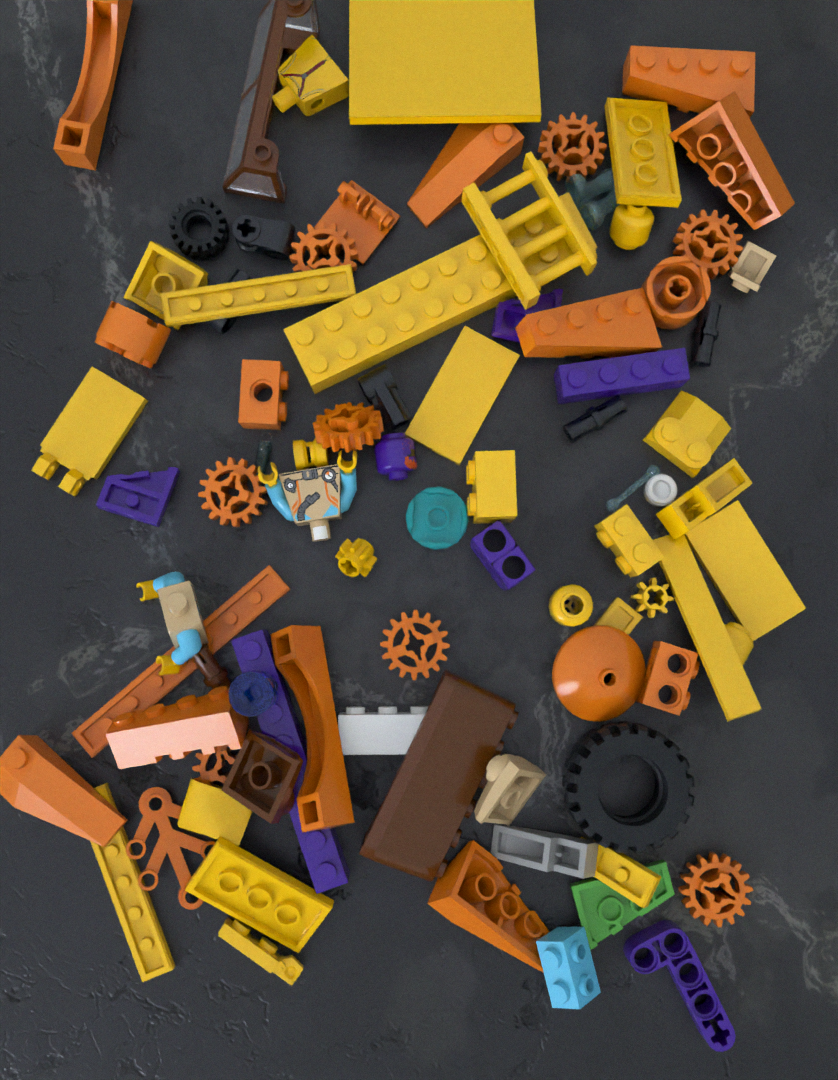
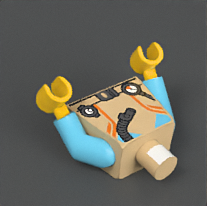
M341 450L335 465L279 474V479H277V466L275 463L270 462L272 474L264 475L259 466L258 477L265 484L272 504L286 520L294 521L297 526L310 525L312 542L331 539L329 521L342 519V513L350 508L357 491L355 466L358 455L353 450V460L345 461L342 458Z
M175 571L154 580L136 584V588L142 587L143 597L140 598V601L160 599L167 630L175 647L171 655L157 656L156 664L162 663L159 675L177 674L180 670V665L201 650L202 645L209 643L194 586L191 581H185L183 574Z

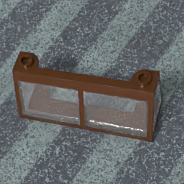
M269 0L259 14L222 187L224 193L285 204L288 189L287 185L282 181L278 167L279 150L274 142L267 139L274 108L272 96L277 93L280 80L278 69L283 64L285 54L292 55L311 35L319 41L320 24L316 0Z

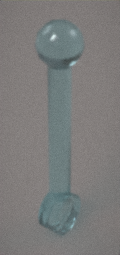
M656 465L649 466L647 473L616 499L607 501V510L611 512L616 511L624 499L649 478L660 473L659 467Z

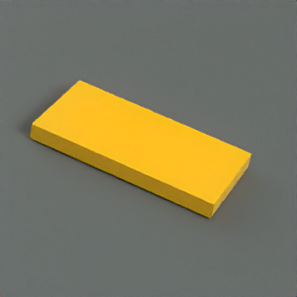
M607 97L604 106L616 203L678 208L682 198L673 140L668 135L671 133L667 102Z
M464 326L405 432L406 437L460 465L520 355Z
M738 500L706 518L684 534L689 546L737 623L750 632L752 641H755L806 609Z
M221 836L215 842L185 888V891L297 953L301 951L331 911L334 900L322 893L316 894L315 889Z

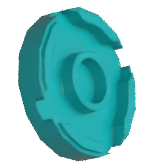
M440 486L426 488L418 493L409 503L406 512L407 529L412 538L422 547L433 550L447 549L458 543L465 534L469 522L467 506L461 497L453 490Z

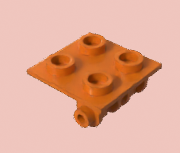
M353 180L349 183L343 181L337 190L340 195L319 222L323 221L325 228H329L335 222L337 232L344 228L347 229V239L354 238L356 245L352 249L358 251L359 258L356 260L364 265L401 216ZM319 222L315 225L314 229L319 228Z

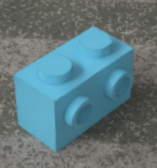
M556 927L536 941L552 1008L581 1009L601 993L585 927Z

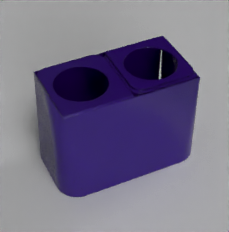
M500 519L483 529L470 541L471 549L502 590L512 589L536 570ZM497 529L505 535L506 544L501 551L490 552L484 547L483 537L487 531ZM518 556L524 561L525 572L520 578L511 579L503 573L502 564L506 558Z

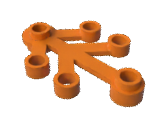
M160 787L149 788L143 792L139 799V810L143 817L133 839L126 845V854L129 858L136 860L143 857L146 852L145 841L154 822L156 823L160 836L145 870L138 876V885L145 891L153 890L157 886V874L166 853H168L181 886L178 891V900L185 909H196L204 901L197 898L194 902H188L185 899L187 894L185 888L191 879V874L180 847L201 854L204 859L206 857L204 853L205 848L208 845H214L215 841H203L174 830L168 816L179 819L182 806L172 803L171 796L165 789ZM157 797L161 799L162 806L158 810H152L149 807V802L152 798ZM135 842L140 843L143 847L138 855H133L129 851L130 845ZM145 874H152L155 877L152 885L145 886L141 880Z

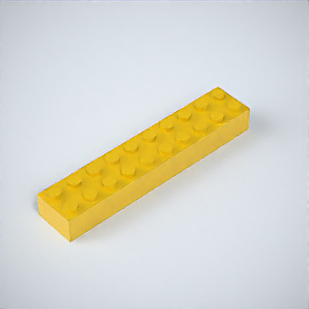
M569 192L559 196L585 242H590L596 251L597 245ZM545 211L510 230L506 237L512 247L515 245L520 247L556 227V224L549 212ZM480 234L283 330L314 394L496 307L499 302L510 300L517 295ZM562 238L524 259L525 263L523 265L528 274L533 273L536 275L573 253L565 239Z

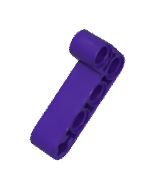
M665 919L631 935L624 943L623 950L634 970L640 974H649L666 966L702 1037L715 1051L723 1052L729 1050L735 1042L734 1028L685 932L672 920ZM669 933H677V939L673 944L664 945V939ZM648 948V954L644 959H634L637 950ZM687 963L692 964L689 973L679 975L681 966ZM707 994L704 1003L694 1005L695 999L699 995ZM714 1019L717 1023V1033H715L708 1020Z

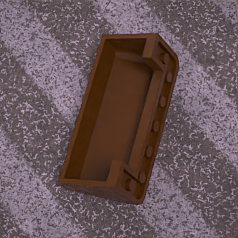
M447 669L442 674L431 697L432 701L378 813L372 819L359 850L360 855L372 861L430 882L435 877L439 879L442 877L448 860L444 859L449 847L454 849L461 837L462 830L458 829L463 817L469 819L476 805V800L472 798L477 788L483 789L487 782L486 767L493 757L500 755L505 743L501 740L506 728L512 729L519 712L514 710L516 703Z

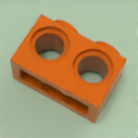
M654 641L645 668L644 685L636 702L680 716L681 710H685L689 704L690 692L687 690L690 680L695 679L699 670L698 653L662 641ZM674 654L681 661L680 668L676 672H672L668 667V660ZM667 685L671 689L672 695L669 701L662 703L658 693L663 686Z

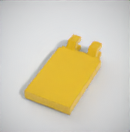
M92 366L40 444L42 446L40 451L44 454L38 458L31 471L50 480L60 464L64 465L70 471L66 473L58 487L76 497L87 480L89 481L91 477L96 480L99 478L148 401Z

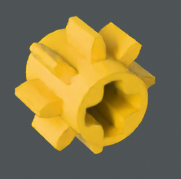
M347 538L335 555V558L339 560V569L349 577H356L359 573L366 577L377 561V557L373 556L374 549L372 545L360 538L354 540L353 543Z
M650 578L649 586H646L643 582L637 583V587L640 590L638 594L631 595V598L637 599L639 604L635 609L636 612L643 611L644 609L648 610V618H654L656 609L663 614L668 612L665 605L667 601L674 600L666 592L669 584L658 586L656 578ZM647 592H656L657 595L654 600L657 603L648 604L647 600L650 596Z

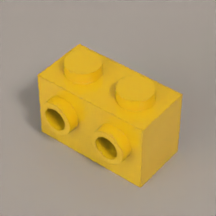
M627 504L594 526L598 531L596 535L604 547L611 549L616 556L615 562L625 575L628 574L630 578L639 576L665 558Z

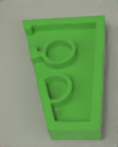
M662 859L643 864L661 876L653 897L646 908L638 906L595 877L570 883L580 927H585L590 951L598 946L597 943L611 934L615 935L623 929L624 925L639 915H645L675 895L665 860Z

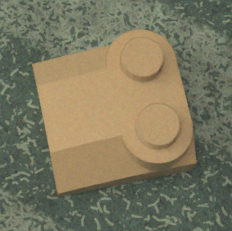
M504 754L493 757L486 767V779L488 782L474 810L476 820L481 824L486 822L510 826L547 774L538 766L520 756Z

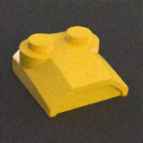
M150 241L123 298L138 304L165 320L160 293L207 286V276L209 273L175 251ZM181 325L173 326V328L179 329L181 327Z
M681 390L644 437L643 441L693 478L710 461L711 455L731 430V427L720 414L699 398Z

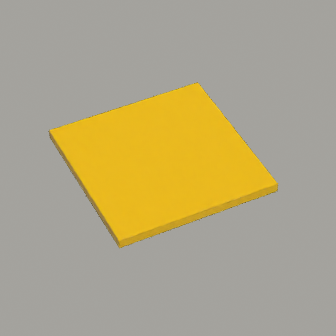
M349 0L350 125L522 123L541 121L534 0Z

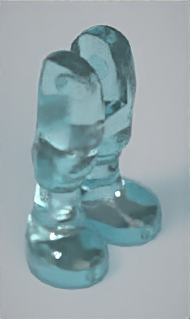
M612 168L605 169L596 179L587 181L581 174H573L565 180L566 193L569 192L576 207H580L578 211L590 231L602 226L605 215L613 210L615 211V208L620 205L616 203ZM601 193H610L601 200L589 201Z

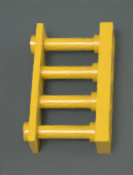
M531 151L525 154L522 166L524 172L488 192L484 190L480 192L474 182L463 188L461 201L525 310L537 304L540 297L539 291H541L543 285L579 265L585 275L588 276L593 272L597 264V253L590 242L586 243L549 182L547 178L548 172L544 163L540 159L536 160ZM530 183L533 185L540 197L539 200L503 220L495 218L490 210L492 204ZM545 211L549 212L556 227L520 247L516 245L512 247L506 237L510 230ZM562 238L565 239L573 253L572 255L536 275L533 273L528 274L523 265L525 263L524 259Z

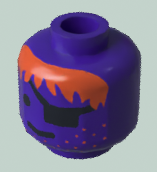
M405 433L381 436V441L374 446L377 472L382 475H389V481L407 479L408 473L416 469L415 443L412 439L406 438Z

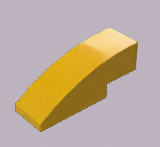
M733 458L664 507L656 515L675 540L692 530L708 516L717 512L753 483L735 458Z

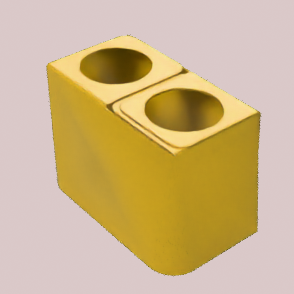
M191 777L177 822L178 827L217 840L221 836L239 846L252 811L221 791L222 786L215 785L218 787L216 788L195 781L196 778L192 779Z

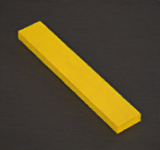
M351 264L164 292L160 293L165 325L172 327L345 300L356 295L352 267Z
M670 534L654 539V543L665 557L659 561L727 722L760 711L761 706L685 535L675 540Z
M108 783L95 787L94 789L117 810ZM124 826L105 847L90 841L142 982L172 971L176 966L149 893L142 890L138 885V876L141 873L136 860L129 858L126 854V845L129 840ZM130 845L129 851H130L131 854L134 855L133 850H132L131 845Z

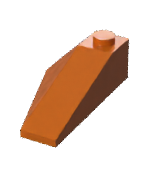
M459 123L407 202V206L427 229L462 201L463 188L474 182L477 188L518 157L521 154L525 137L513 123Z
M18 735L0 756V794L14 808L103 847L109 844L127 822V819L39 736Z
M474 840L469 841L445 868L442 877L437 879L427 904L452 923L543 972L536 941L550 931L537 913L527 908L519 896L521 894L516 884L511 885L502 873L503 866L498 859Z

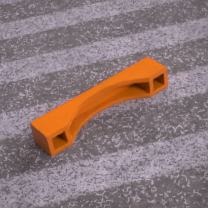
M87 0L86 42L81 74L72 101L59 120L53 147L65 165L96 171L133 0Z
M290 625L270 634L275 666L285 677L295 694L306 728L307 763L303 783L297 796L303 833L354 823L355 821L321 626Z

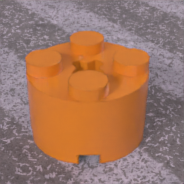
M673 256L662 260L652 269L641 286L644 289L656 327L662 329L684 327L698 315L708 301L711 292L708 274L701 266L698 267L687 257Z
M111 301L96 333L95 343L152 369L159 359L171 329L160 323H155L148 317L128 307Z

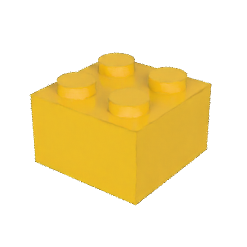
M515 450L475 451L473 459L468 460V465H466V483L472 484V493H469V497H467L468 516H473V524L494 523L499 519L502 523H511L517 517Z

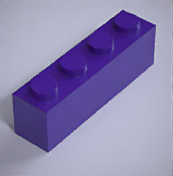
M685 348L558 365L553 374L558 405L609 398L615 395L623 396L680 388L690 380Z

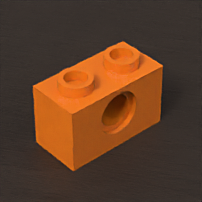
M242 359L238 423L243 428L281 430V421H286L287 402H282L283 390H288L289 372L284 371L281 361ZM270 389L273 391V394L268 401L260 402L257 400V395L261 390Z

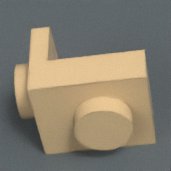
M747 241L738 256L739 260L728 273V276L733 279L731 285L745 293H748L750 288L758 292L761 287L760 283L775 260L776 255Z

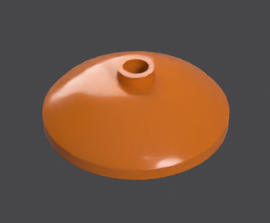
M605 625L586 627L571 635L559 649L552 669L553 687L561 704L575 716L594 722L611 720L626 712L639 697L644 685L645 661L637 643L625 632ZM611 673V680L608 683H604L605 675Z

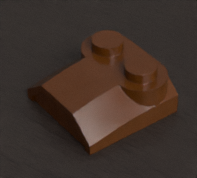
M249 729L243 746L239 750L221 791L269 823H279L281 817L288 814L293 808L295 801L293 789L303 760L297 752L273 737Z

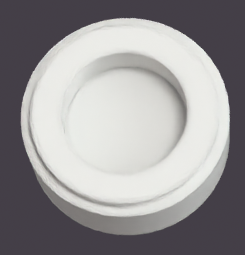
M664 474L653 476L645 483L643 491L645 499L656 507L670 504L677 495L675 481L670 476Z

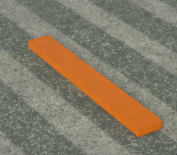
M268 565L203 621L209 642L207 645L213 655L291 590L271 565ZM173 646L164 655H171L175 647ZM190 658L180 665V670L177 674L159 675L162 663L156 664L155 661L74 730L72 735L91 758L95 757L109 745L106 732L114 718L127 712H132L133 715L145 712L147 708L156 705L198 669L194 661Z

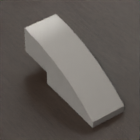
M494 824L491 854L503 861L545 872L556 871L584 879L595 876L599 844L595 841L553 832Z

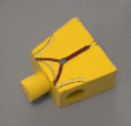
M311 35L279 67L278 74L283 89L274 94L272 99L282 113L296 104L305 116H311L349 96V81L316 38Z

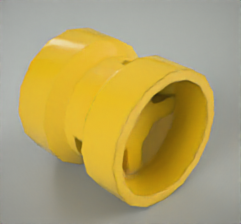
M316 438L310 442H306L303 439L293 440V453L297 471L315 466L317 468L329 466L328 451L322 448L321 443L317 444ZM308 447L310 448L311 462L309 460Z

